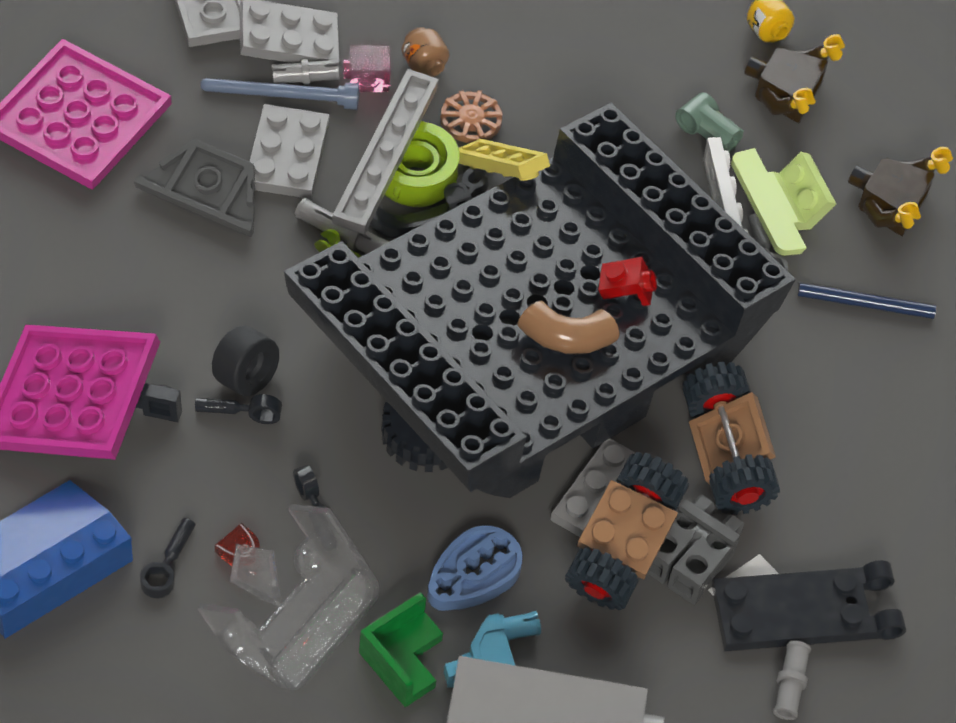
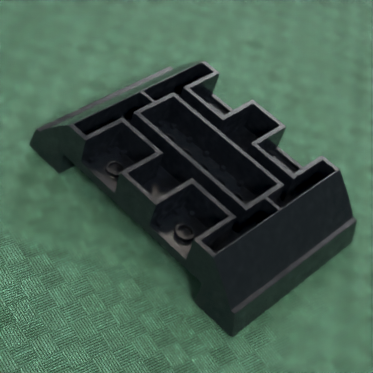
M612 103L560 128L554 155L549 159L550 167L539 171V176L536 178L520 181L519 178L513 177L360 258L341 241L284 271L288 294L470 492L478 489L494 496L511 498L539 481L547 454L579 435L592 448H595L645 418L655 390L684 373L687 376L689 374L696 375L695 370L698 368L705 370L707 369V364L712 363L713 367H715L718 362H724L726 366L745 348L773 313L780 309L796 280ZM642 257L648 269L653 270L655 273L657 289L652 292L651 305L648 306L642 305L637 294L603 299L598 291L603 263ZM587 274L591 279L585 280L581 275ZM565 289L569 291L571 295L558 294L555 290ZM543 301L558 314L569 318H583L601 309L608 312L615 319L619 328V338L613 344L591 353L564 354L545 348L527 336L518 327V320L529 307L528 304ZM501 319H512L517 325L504 324L501 322ZM478 333L485 334L490 340H477L473 335Z

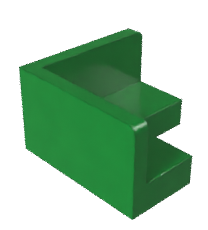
M421 592L360 631V655L405 708L436 688V679L417 657L443 640V632L425 613L426 597Z

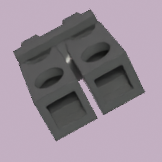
M704 495L699 496L692 503L685 499L679 506V510L676 511L678 512L677 518L647 573L662 584L669 579L667 587L694 606L702 597L704 590L713 578L734 556L744 527V522L734 515H728L722 523L712 517L716 506L713 501Z

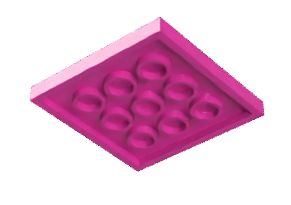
M62 38L0 102V140L93 190L172 104L171 95Z
M25 324L0 383V450L116 460L160 345L157 334Z

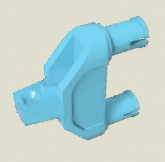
M531 611V613L506 618L498 613L488 615L470 645V652L461 656L515 665L509 640L540 635V620L536 619L538 618V613ZM458 660L445 663L443 672L447 688L454 686Z

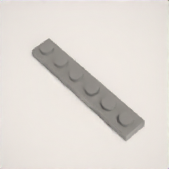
M407 69L332 215V224L365 235L438 89V78Z

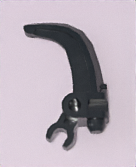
M470 168L464 172L460 183H452L445 188L444 204L422 212L405 215H393L378 207L370 224L375 230L386 237L398 238L486 192L489 186L488 178L484 176L480 182L476 184L471 183L475 179V172Z

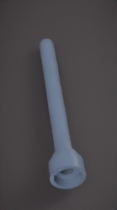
M205 78L200 83L201 89L207 92L335 101L338 105H344V109L358 110L359 83L346 82L345 86L339 85L338 88Z

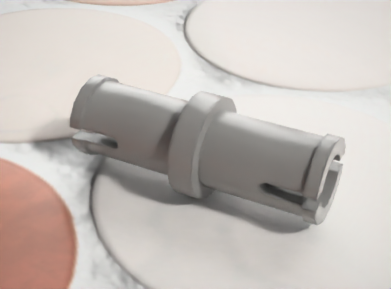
M301 59V63L272 64L273 83L275 84L303 82V85H310V81L339 80L338 59L308 62V59Z
M790 641L789 644L787 643L783 670L778 673L776 680L779 690L773 713L776 717L784 720H794L798 717L801 692L807 687L808 678L805 676L811 647L800 641Z

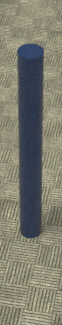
M800 283L798 288V296L931 319H934L936 313V305Z

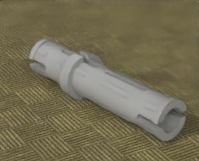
M307 198L302 199L296 208V218L315 226L323 232L328 229L336 230L340 235V240L347 243L348 248L353 251L360 250L367 254L390 242L372 234L368 229L364 235L332 224L333 212L311 202Z

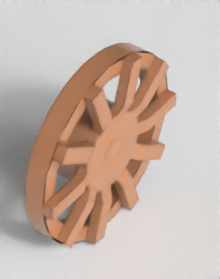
M463 90L450 98L447 97L441 108L440 121L443 129L451 134L454 139L465 143H472L479 139L489 140L499 132L502 125V111L497 101L482 94V91L464 92ZM468 100H474L473 104H469ZM463 101L464 106H461L457 102ZM479 101L484 103L482 106H478ZM452 106V107H454L455 109H457L458 111H447V110ZM490 107L493 109V111L484 112ZM446 117H458V119L448 123ZM497 117V122L493 123L485 118ZM459 125L463 129L462 133L456 131L454 127ZM486 125L491 129L484 133L482 127ZM468 131H477L478 135H468L467 133Z

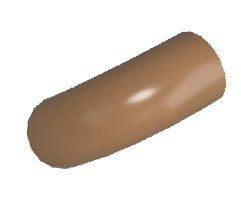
M538 301L529 306L518 320V327L527 336L545 348L564 354L591 353L613 344L619 338V328L615 319L608 312L601 309L583 318H569L558 314L543 301Z

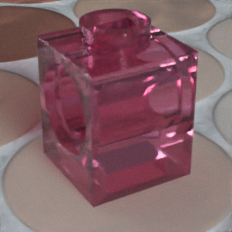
M350 45L349 59H343V79H350V83H359V92H389L391 76L389 45Z

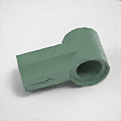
M701 92L675 113L676 121L684 132L692 135L698 132L706 139L721 137L723 149L728 150L729 153L736 148L743 137L744 130L720 113L716 101L707 93Z

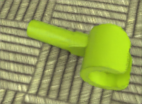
M325 230L321 233V236L325 237L329 244L324 240H318L314 245L321 252L339 243L340 235L336 230ZM351 250L358 258L361 257V255Z

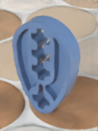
M477 526L463 532L443 552L433 569L427 593L430 605L440 611L466 609L492 600L509 590L518 580L521 571L522 550L519 543L510 533L494 526ZM495 546L498 549L507 548L506 554L500 551L494 555L492 565L489 562L481 564L479 575L474 572L466 573V567L474 570L479 566L481 556L486 560L491 558ZM440 587L445 591L452 587L451 595L449 596L446 593L439 595L438 588Z

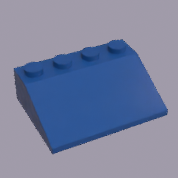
M71 480L0 521V633L5 639L133 561L130 535L109 510Z

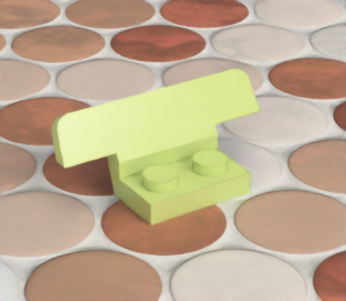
M755 148L735 153L731 166L774 250L783 256L801 254L807 247L798 230L812 229L836 205L811 155L800 152L780 173L773 171L767 172Z

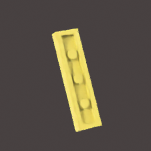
M479 139L459 148V164L470 166L472 169H483L487 173H500L504 177H516L520 181L534 179L539 176V171L550 167L547 153Z

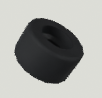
M247 325L238 326L229 331L215 349L211 363L212 374L219 383L240 395H255L272 380L280 359L279 347L273 339Z

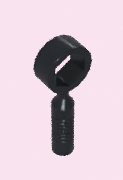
M267 394L253 396L250 405L240 404L236 400L196 398L195 412L237 414L240 411L248 412L249 417L255 422L267 425L277 423L280 420L283 404L278 398Z
M309 465L294 469L293 477L298 493L304 501L310 499L313 505L312 514L327 547L337 546L341 540L326 507L319 503L317 496H319V486L312 468Z
M188 518L182 519L164 552L165 559L163 562H152L142 569L140 584L145 595L158 599L164 598L172 592L175 583L174 573L170 564L178 559L195 528V523ZM153 574H164L168 580L165 586L151 587L147 579Z

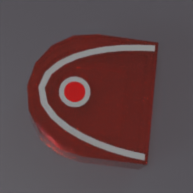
M241 523L215 545V553L233 567L246 568L253 565L259 558V539Z

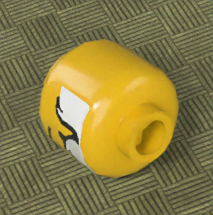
M754 0L747 13V22L761 40L773 43L788 36L794 25V15L783 0Z

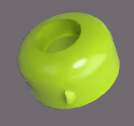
M421 121L385 195L394 202L410 207H424L442 201L445 188L449 184L457 183L460 154L458 145L451 134L437 125ZM410 167H419V168H423V169H425V170H422V171H413V170H410V169H408V168H410Z

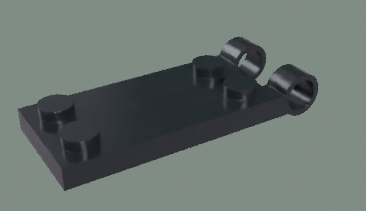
M877 560L857 568L713 579L712 590L724 652L786 647L790 641H800L810 645L871 639L891 640L904 635L906 626L902 611L899 609H885L870 616L864 590L882 591L894 584L895 580L890 562ZM853 600L856 604H848L846 601Z

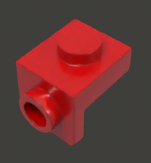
M642 257L602 264L598 291L603 299L637 294L643 306L651 305L652 292L657 289L655 273L653 270L648 269Z

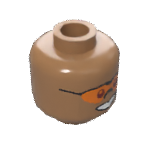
M420 27L412 30L406 35L401 48L402 55L411 70L431 77L439 75L444 70L450 57L447 46L439 33L434 29Z

